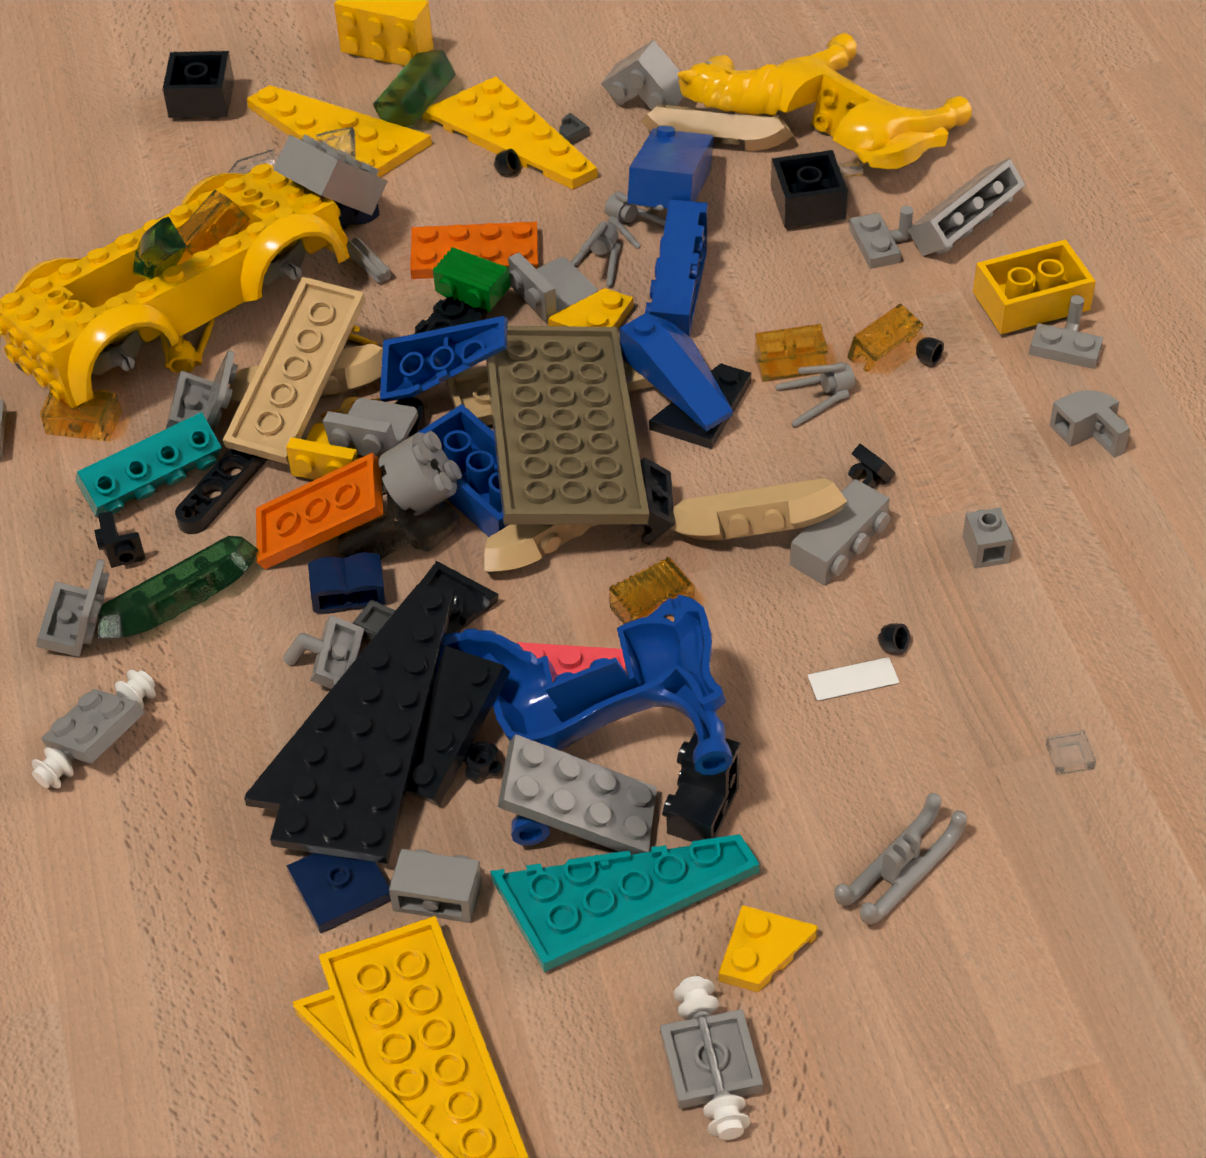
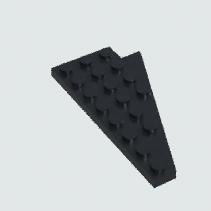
M417 584L247 791L244 798L247 806L278 811L270 838L273 847L385 864L389 863L455 599L454 589Z

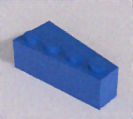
M669 199L664 233L660 241V256L656 259L655 263L656 280H652L650 286V299H652V302L646 303L645 313L672 322L690 337L707 255L708 203Z

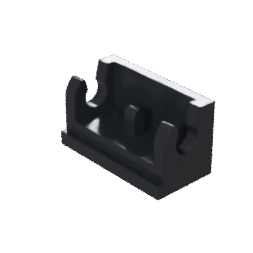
M644 457L640 462L649 509L648 524H630V531L634 533L641 526H644L641 541L650 545L674 526L675 522L671 472Z

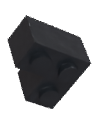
M696 731L690 742L684 741L677 757V763L681 765L677 780V786L679 787L675 795H668L662 812V816L667 817V834L690 842L716 838L739 789L741 743L725 738L732 752V764L726 771L715 775H702L695 770L692 756L698 743Z

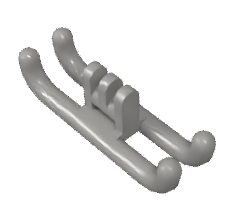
M929 794L918 817L849 886L846 884L836 886L834 892L836 902L844 906L856 902L882 876L893 886L875 904L867 902L862 904L860 908V917L864 923L873 925L881 921L957 843L967 823L966 814L962 811H955L943 835L922 856H919L921 836L936 819L942 801L938 794Z

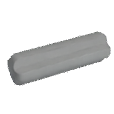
M354 238L352 241H348L347 249L349 255L377 283L382 284L385 280L389 281L391 278L389 274L390 268L361 239Z

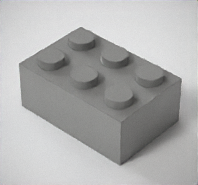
M305 134L302 139L289 135L273 169L323 197L371 216L388 182L377 176L379 169Z

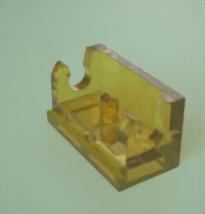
M214 189L172 238L189 251V254L192 256L197 252L212 248L226 237L238 234L250 218L230 198Z
M900 303L854 335L847 358L854 363L862 355L866 361L864 371L868 372L874 368L877 360L904 341L907 343L912 341L924 324Z
M821 324L755 333V360L762 382L822 374H800L798 369L800 367L828 365L824 355L828 353Z

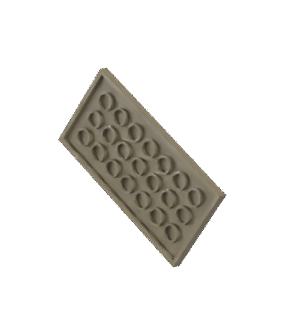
M507 326V349L486 359L504 525L648 524L649 509L617 327Z

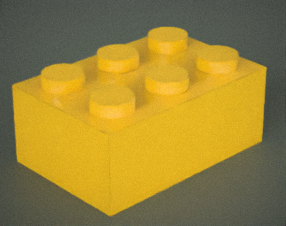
M336 0L334 3L340 51L343 53L420 69L434 49L428 0Z
M1065 239L976 263L973 293L999 333L1004 334L1034 326L1038 323L1041 324L1067 317L1070 300L1074 295L1084 298L1082 312L1091 310L1096 280Z

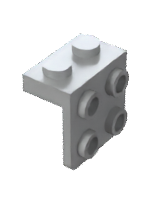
M519 252L508 257L511 287L545 322H548L550 316L597 292V288L564 257L557 258L537 269Z
M227 351L214 381L180 371L166 428L202 412L210 427L215 430L217 429L222 416L220 408H227L233 391L228 388V383L232 384L238 365L233 364L235 352Z
M359 398L354 402L348 414L328 411L323 419V424L330 445L356 449L357 455L362 456L373 453L379 458L383 453L406 440L418 418V412L415 407Z
M97 560L89 590L55 581L36 647L80 657L84 643L91 645L97 617L102 609L104 593L109 579V574L103 572L105 560Z

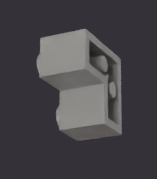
M654 40L616 63L601 82V85L619 106L639 95L648 107L653 110L660 104L677 106L684 97L680 92L679 77L677 75L680 70Z

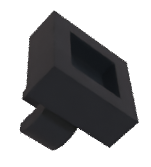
M859 443L851 453L859 462L854 464L848 472V475L853 480H857L862 473H867V477L862 483L874 488L877 483V477L887 484L895 475L893 469L884 460Z

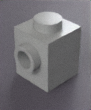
M1001 508L966 513L963 539L974 568L1009 563L1013 537Z

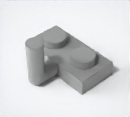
M903 206L901 208L899 229L891 231L888 230L880 213L849 219V230L870 269L900 263L901 252L896 242L906 241L911 237L907 229L912 225V207Z
M1074 295L1071 297L1065 329L1040 323L1037 324L1030 345L1029 355L1095 369L1103 337L1078 332L1084 304L1082 296Z
M330 615L325 622L321 639L306 633L299 634L284 654L283 660L286 664L292 666L298 662L305 650L316 653L317 656L310 681L332 689L334 677H342L356 660L364 628Z

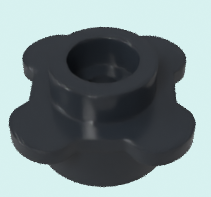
M476 742L471 745L463 760L467 767L465 771L467 779L476 781L480 777L488 775L497 776L502 772L503 765L497 760L496 756L498 754L497 746L487 742Z

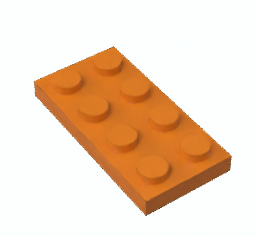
M537 221L412 227L411 279L434 278V267L437 266V263H440L444 255H447L451 247L509 267L508 257L519 252L537 269Z
M370 453L257 507V563L264 569H268L382 516L383 497L379 458Z

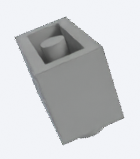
M401 849L389 887L393 911L428 917L436 916V918L471 923L482 884L479 861L472 860L463 855L451 857L433 854L423 849L415 851Z

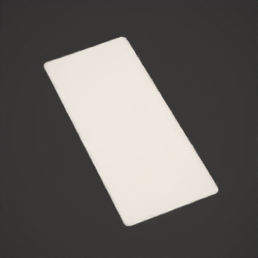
M889 657L808 674L810 684L818 701L899 683Z

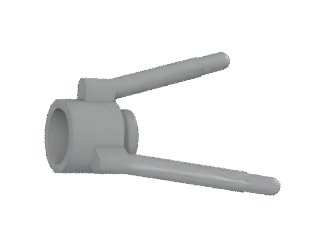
M618 191L608 198L605 205V213L610 216L608 223L615 226L636 249H639L640 243L622 223H630L639 215L665 226L666 219L638 208L634 204H627L628 195ZM658 205L656 207L642 206L659 211H662L664 209L663 205Z
M605 221L598 223L590 237L580 248L579 253L571 261L576 267L589 250L597 255L610 253L607 287H612L617 254L621 248V245L616 242L619 236L616 227Z
M844 362L833 365L800 367L798 369L800 374H822L777 384L775 388L780 391L821 383L826 393L831 392L834 394L794 420L792 426L797 427L837 401L849 398L848 390L855 387V376L850 365L844 364Z

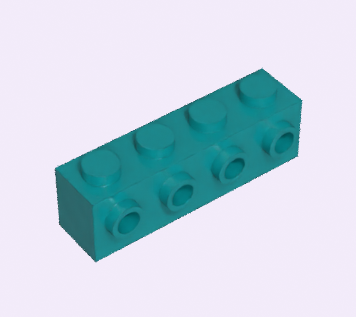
M200 412L77 471L75 481L95 517L100 513L109 511L115 514L125 507L124 503L134 498L137 501L144 500L156 492V487L167 483L169 486L177 484L187 477V472L195 468L202 471L217 463L216 458L219 457L222 447L203 413Z

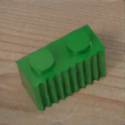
M451 247L447 255H444V258L433 269L434 286L437 293L447 298L453 297L454 300L458 299L460 302L464 301L465 304L473 308L480 307L482 310L486 309L487 312L493 309L511 287L509 267Z

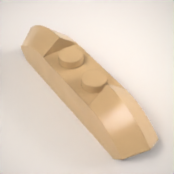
M660 104L641 120L643 125L650 131L653 128L657 129L658 126H671L675 128V131L714 135V137L722 138L721 143L740 144V140H744L745 151L769 149L782 144L794 136L780 115L741 114L717 109Z
M372 343L343 349L320 397L353 391L367 386L380 378L383 348ZM258 366L239 369L229 387L233 390L231 399L239 402L242 401Z
M826 478L684 499L674 507L675 525L670 529L700 540H725L811 526L834 516L843 509L847 500L835 483Z
M599 524L508 525L487 538L484 553V571H510L532 564L542 559L544 555L553 553L561 545L583 535L588 529Z

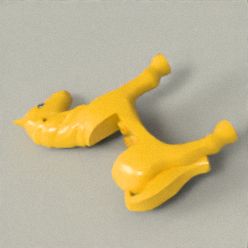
M845 32L832 37L827 44L828 49L809 56L788 59L777 66L766 64L754 70L735 71V64L727 55L712 56L705 62L693 65L689 70L677 73L682 96L696 103H703L706 107L718 108L725 112L732 111L752 115L765 113L775 116L778 110L787 113L816 102L811 125L815 126L818 131L832 136V140L854 151L863 163H869L870 167L898 169L918 160L929 148L946 146L948 131L954 126L966 124L972 117V107L968 100L962 96L949 98L942 107L922 110L902 107L865 90L837 73L836 71L845 69L849 65V61L853 60L857 53L853 37Z

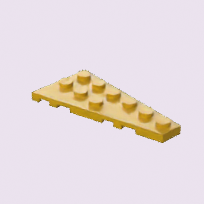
M497 76L421 110L422 120L429 123L433 121L441 123L444 130L450 133L458 131L466 135L468 141L495 154L507 149H513L519 157L521 166L528 168L531 165L543 171V176L570 189H575L598 178V168Z
M268 85L246 98L249 109L288 136L292 135L302 139L305 134L336 149H340L356 157L355 159L379 169L377 174L379 177L432 145L430 134L275 86Z

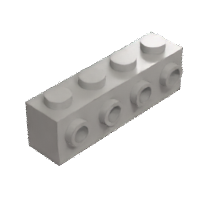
M1010 158L988 166L907 230L922 256L936 252L937 256L942 255L954 247L953 243L956 240L974 231L973 227L976 224L991 218L996 208H1001L1013 200L1012 196L1022 189L1025 183Z

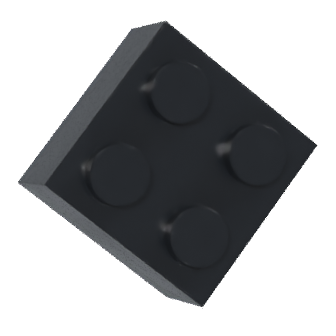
M229 51L170 52L162 89L169 118L228 117L234 84Z
M833 150L772 158L771 190L784 228L846 219L848 189Z

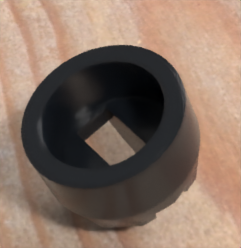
M507 149L496 155L494 167L502 175L514 174L520 169V160L513 149Z
M925 337L916 345L918 359L930 366H935L938 363L944 350V342L932 337Z
M891 623L882 627L877 639L880 647L885 651L904 653L910 643V633L905 624Z

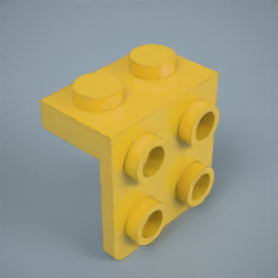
M322 423L312 426L306 440L291 437L286 446L291 475L313 480L364 457L357 455L356 449L330 445L324 424Z

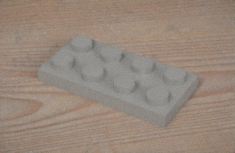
M515 734L509 741L498 808L619 852L630 850V854L649 852L657 787Z

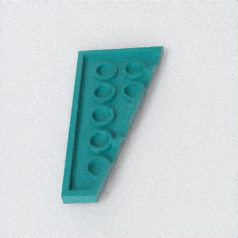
M737 834L692 841L690 846L667 849L666 845L651 847V852L630 854L629 850L568 859L563 865L543 868L541 863L526 865L527 870L505 873L504 869L492 870L490 874L493 884L541 968L546 972L760 872V863L742 836Z

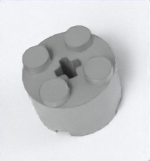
M432 431L425 434L416 433L379 457V468L385 465L387 473L382 477L387 491L403 510L406 511L409 508L415 510L412 514L415 516L421 515L454 495L457 490V480L462 477L460 468L453 460L447 458L441 449L442 445L438 436Z

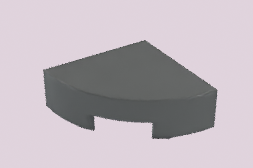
M572 113L567 114L562 119L559 133L572 145L590 135L589 127Z

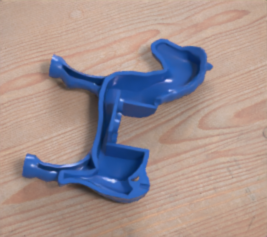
M678 595L675 599L669 598L648 617L639 618L617 627L627 673L615 657L612 659H597L591 663L590 668L575 674L566 672L557 675L547 656L537 658L531 651H524L518 643L497 634L495 631L465 629L462 633H449L445 636L440 659L444 646H448L505 665L510 671L493 704L496 719L509 741L517 734L561 751L614 721L653 707L666 706L688 717L694 725L698 743L693 752L692 760L697 772L702 775H715L726 771L732 764V752L725 740L726 728L716 712L726 703V699L721 686L714 681L710 674L712 632L704 607L695 599L684 595ZM666 617H674V622H672ZM516 815L512 820L511 826L512 840L519 845H535L544 841L550 835V826Z

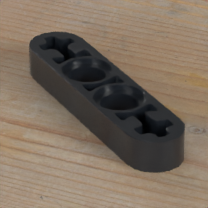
M229 449L177 506L175 516L179 529L186 534H197L204 531L268 459ZM233 467L242 469L236 475L225 474L228 469ZM211 490H220L222 492L215 498L204 496Z

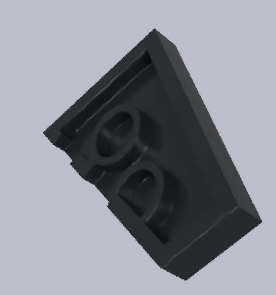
M720 363L711 370V373L734 412L751 383V372ZM671 402L649 420V430L712 449L730 418L705 431L677 405Z

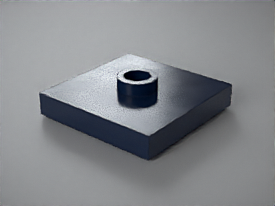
M313 853L287 865L288 874L320 933L391 901L389 886L376 862Z

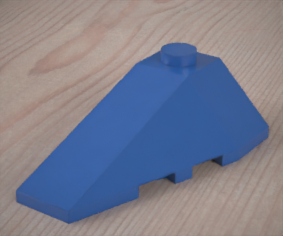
M644 313L620 327V347L623 360L705 431L733 416L732 408L696 344L675 324Z
M500 316L383 340L380 400L389 402L414 397L507 349L508 318Z

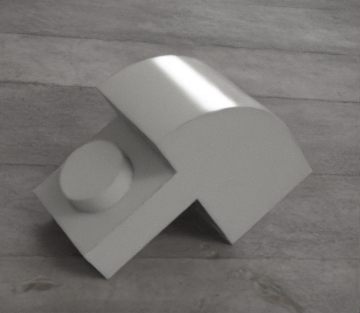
M1084 390L1069 394L1053 403L1049 426L1070 447L1093 436L1115 458L1125 453L1130 432L1126 422L1117 416L1119 401L1108 394Z

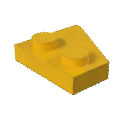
M603 288L550 316L548 326L617 327L618 329L634 308V297Z
M742 905L718 973V981L759 992L771 981L775 972L783 970L793 961L794 954L807 942L811 944L816 939L818 926Z

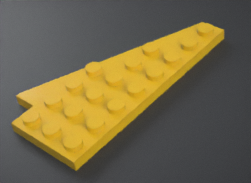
M436 916L318 955L329 989L293 1001L296 1016L438 1158H529Z

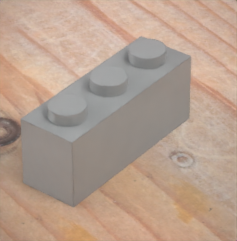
M856 479L841 492L847 503L839 513L820 523L807 526L791 542L790 566L824 586L835 575L840 576L846 569L849 560L855 554H861L866 549L869 540L877 532H883L890 521V515L888 514L890 498Z

